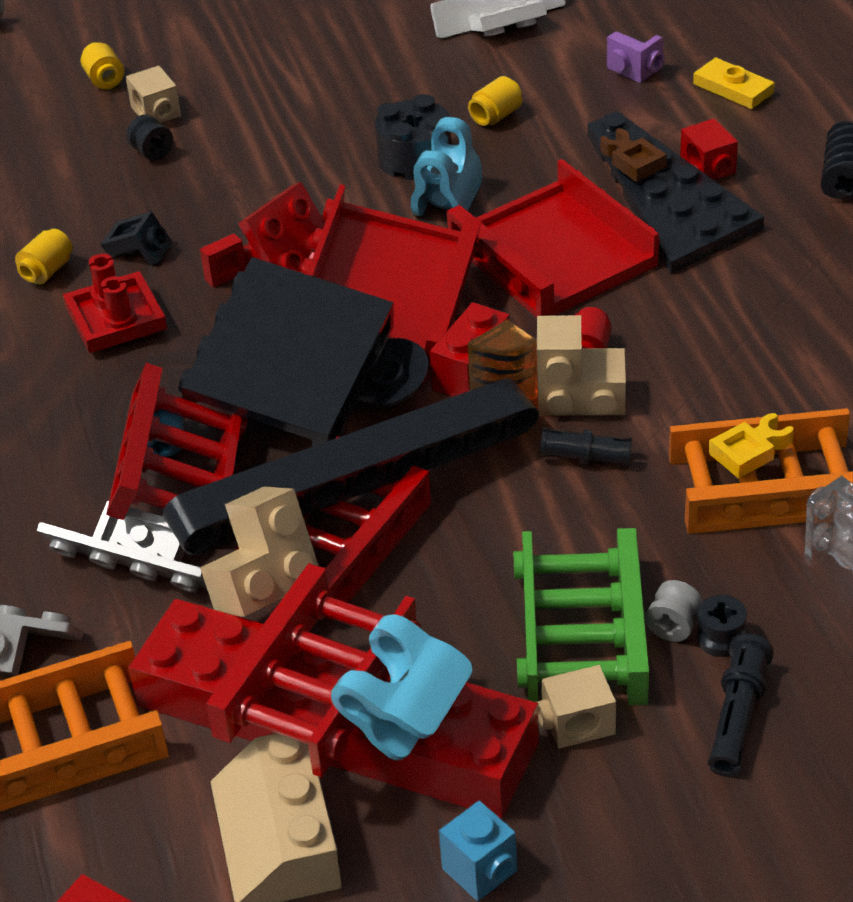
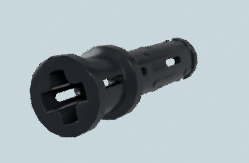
M741 634L732 639L729 647V653L732 657L730 667L724 671L721 679L725 698L707 765L710 766L712 772L724 777L736 776L741 770L742 755L750 728L755 702L766 691L765 668L772 662L774 656V649L770 642L754 634Z

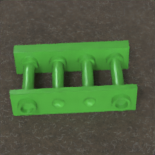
M636 528L617 529V548H608V553L533 555L532 531L522 532L523 551H513L514 579H524L527 658H517L518 688H528V700L536 702L538 701V683L542 682V679L600 665L607 681L617 680V685H627L628 705H648L649 666ZM609 572V577L618 576V582L611 583L610 588L534 590L533 574ZM611 607L612 612L621 611V618H613V623L535 626V609ZM614 643V648H624V655H616V660L537 663L536 645Z

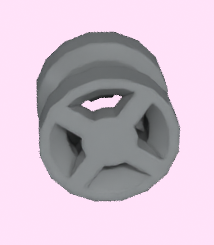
M678 580L663 582L655 594V602L651 603L645 613L647 627L655 635L667 641L680 642L687 639L693 629V620L698 617L699 606L703 602L700 593L685 582Z

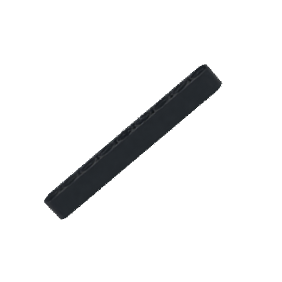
M501 379L181 493L171 499L164 507L163 518L187 554H202L237 541L225 504L262 487L294 489L302 516L401 480L413 465L429 470L518 437L535 425L539 418V411L514 379Z

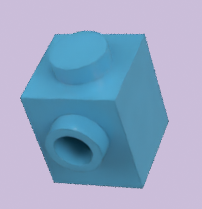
M481 801L476 802L439 830L442 869L477 902L517 872L516 832Z

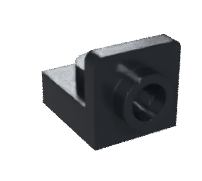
M151 211L117 221L100 245L110 256L121 253L133 254L139 250L149 265H155L159 263L172 241Z

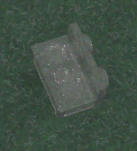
M840 476L826 487L816 489L807 500L804 562L813 567L832 555L842 567L853 571V483Z

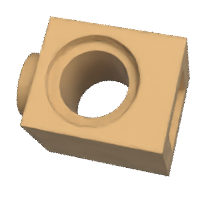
M159 65L126 76L130 104L138 116L149 114L156 118L159 123L181 116L177 87Z
M600 665L542 679V700L536 701L538 703L539 724L543 731H551L558 749L616 734V701Z

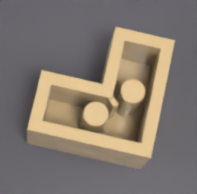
M581 315L537 316L539 416L625 415V348L582 349Z
M262 487L225 504L239 549L200 567L214 610L245 617L283 598L308 563L318 566L294 489Z

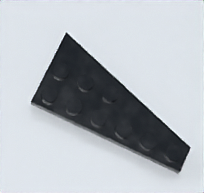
M618 111L587 124L589 140L601 160L608 163L611 168V176L615 183H620L623 188V196L634 215L659 233L660 245L658 253H662L666 259V268L670 274L763 229L764 216ZM618 128L626 130L632 141L642 137L667 154V167L636 182L612 165V157H608L601 152L600 137L606 136L610 140H616V129Z

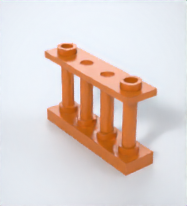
M848 408L778 415L777 430H783L788 426L794 428L792 444L785 449L775 450L774 454H778L785 478L758 481L756 471L754 470L739 478L740 483L713 486L707 461H714L716 459L709 454V440L743 422H746L754 429L759 426L762 417L670 426V465L688 463L695 487L686 488L685 525L687 533L695 534L853 517V471L849 472L841 450L842 447L847 446L850 420ZM822 450L830 474L804 476L796 452Z
M131 640L0 681V723L13 720L23 752L0 760V811L169 757L162 723L157 710L140 715L128 684L132 682L128 667L135 658ZM109 689L121 722L91 731L80 698ZM61 704L72 737L42 746L32 713Z

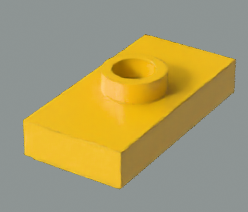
M714 58L694 72L693 84L749 109H753L774 93L775 82L719 58Z

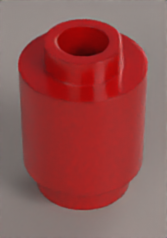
M586 307L575 314L581 315L582 349L608 348L612 332V324L608 315L596 307Z

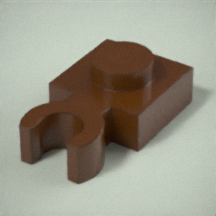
M621 128L616 129V140H610L606 136L600 137L601 152L608 157H612V165L636 182L667 167V154L642 137L632 141L630 140L629 133Z

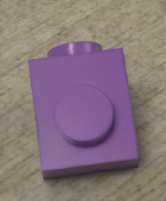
M617 31L607 37V68L641 83L662 68L664 62V38L656 35L643 43Z

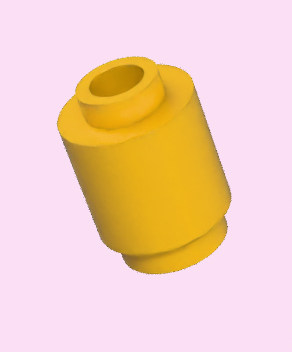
M99 42L91 43L85 47L81 56V65L91 82L100 89H110L117 86L123 79L124 67L109 45Z
M506 76L498 77L473 94L472 100L468 103L470 116L481 126L496 124L520 108L522 105L521 88L514 80Z
M50 229L49 231L39 233L15 256L19 275L28 282L44 284L69 261L70 254L73 251L71 240L64 232L58 229Z

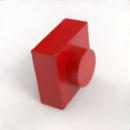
M234 233L200 248L204 278L213 288L235 278L239 271L244 272L246 269L243 242Z

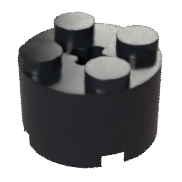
M420 94L415 96L413 100L384 103L377 108L375 131L378 163L386 174L394 177V172L405 174V180H414V166L425 150L431 151L432 132L437 123L444 117H450L449 112L443 106L435 103L433 96ZM445 131L448 144L452 145L451 132Z

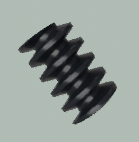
M849 121L837 122L831 126L827 133L821 189L823 194L833 199H853V123Z

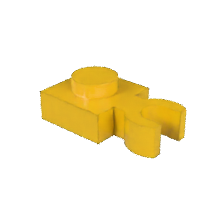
M770 413L762 417L759 426L754 429L746 422H743L709 440V454L739 479L774 460L775 450L785 449L793 442L794 428L788 426L783 430H777L778 415Z

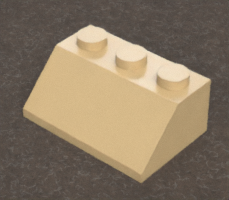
M278 733L255 738L210 781L234 901L283 902L341 889L337 850L319 778L312 774L308 744Z

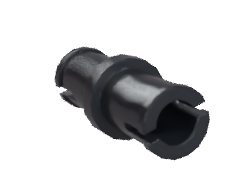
M543 427L540 456L547 455L580 459L579 464L589 465V461L629 466L632 438L593 435V430L583 429V433L551 430Z

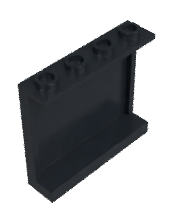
M252 257L245 271L237 273L228 302L220 304L215 315V326L209 336L204 335L200 340L197 349V359L192 368H186L182 373L178 390L182 393L183 399L197 403L198 401L311 439L312 447L333 440L337 436H341L394 328V302Z

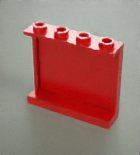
M563 159L557 161L558 181L476 217L482 221L472 263L536 318L537 316H555L658 266L659 233ZM461 205L447 210L448 229L461 232L465 217H475Z
M340 184L335 198H328L322 216V222H325V226L323 229H316L311 245V252L315 253L312 259L305 258L301 273L394 302V328L389 338L408 339L420 345L424 349L431 367L430 350L453 325L477 248L482 220L466 216L460 232L344 202L346 185Z

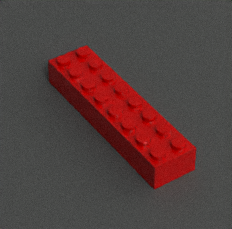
M175 598L128 667L137 706L152 711L157 710L158 713L211 729L206 706L207 701L264 624ZM303 651L299 654H294L285 666V668L333 685H336L345 673L354 670ZM390 675L385 682H391ZM466 682L437 730L429 738H419L410 754L403 760L396 761L386 756L356 726L349 736L348 746L344 755L338 761L333 760L330 766L465 808H470L476 802L481 801L496 816L502 819L539 744L538 703ZM279 687L268 690L259 703L319 725L331 707ZM250 723L246 727L243 726L236 737L253 741L257 737L276 734V732Z

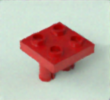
M302 182L291 185L238 223L249 242L243 246L246 265L254 257L301 272L305 258L309 259L312 253L311 245L316 229H323L325 226V222H322V216Z
M97 254L89 259L93 281L92 286L63 294L65 307L89 353L109 349L115 345L147 337L167 329L165 315L141 272L138 271L121 277L116 276L114 261L108 254Z

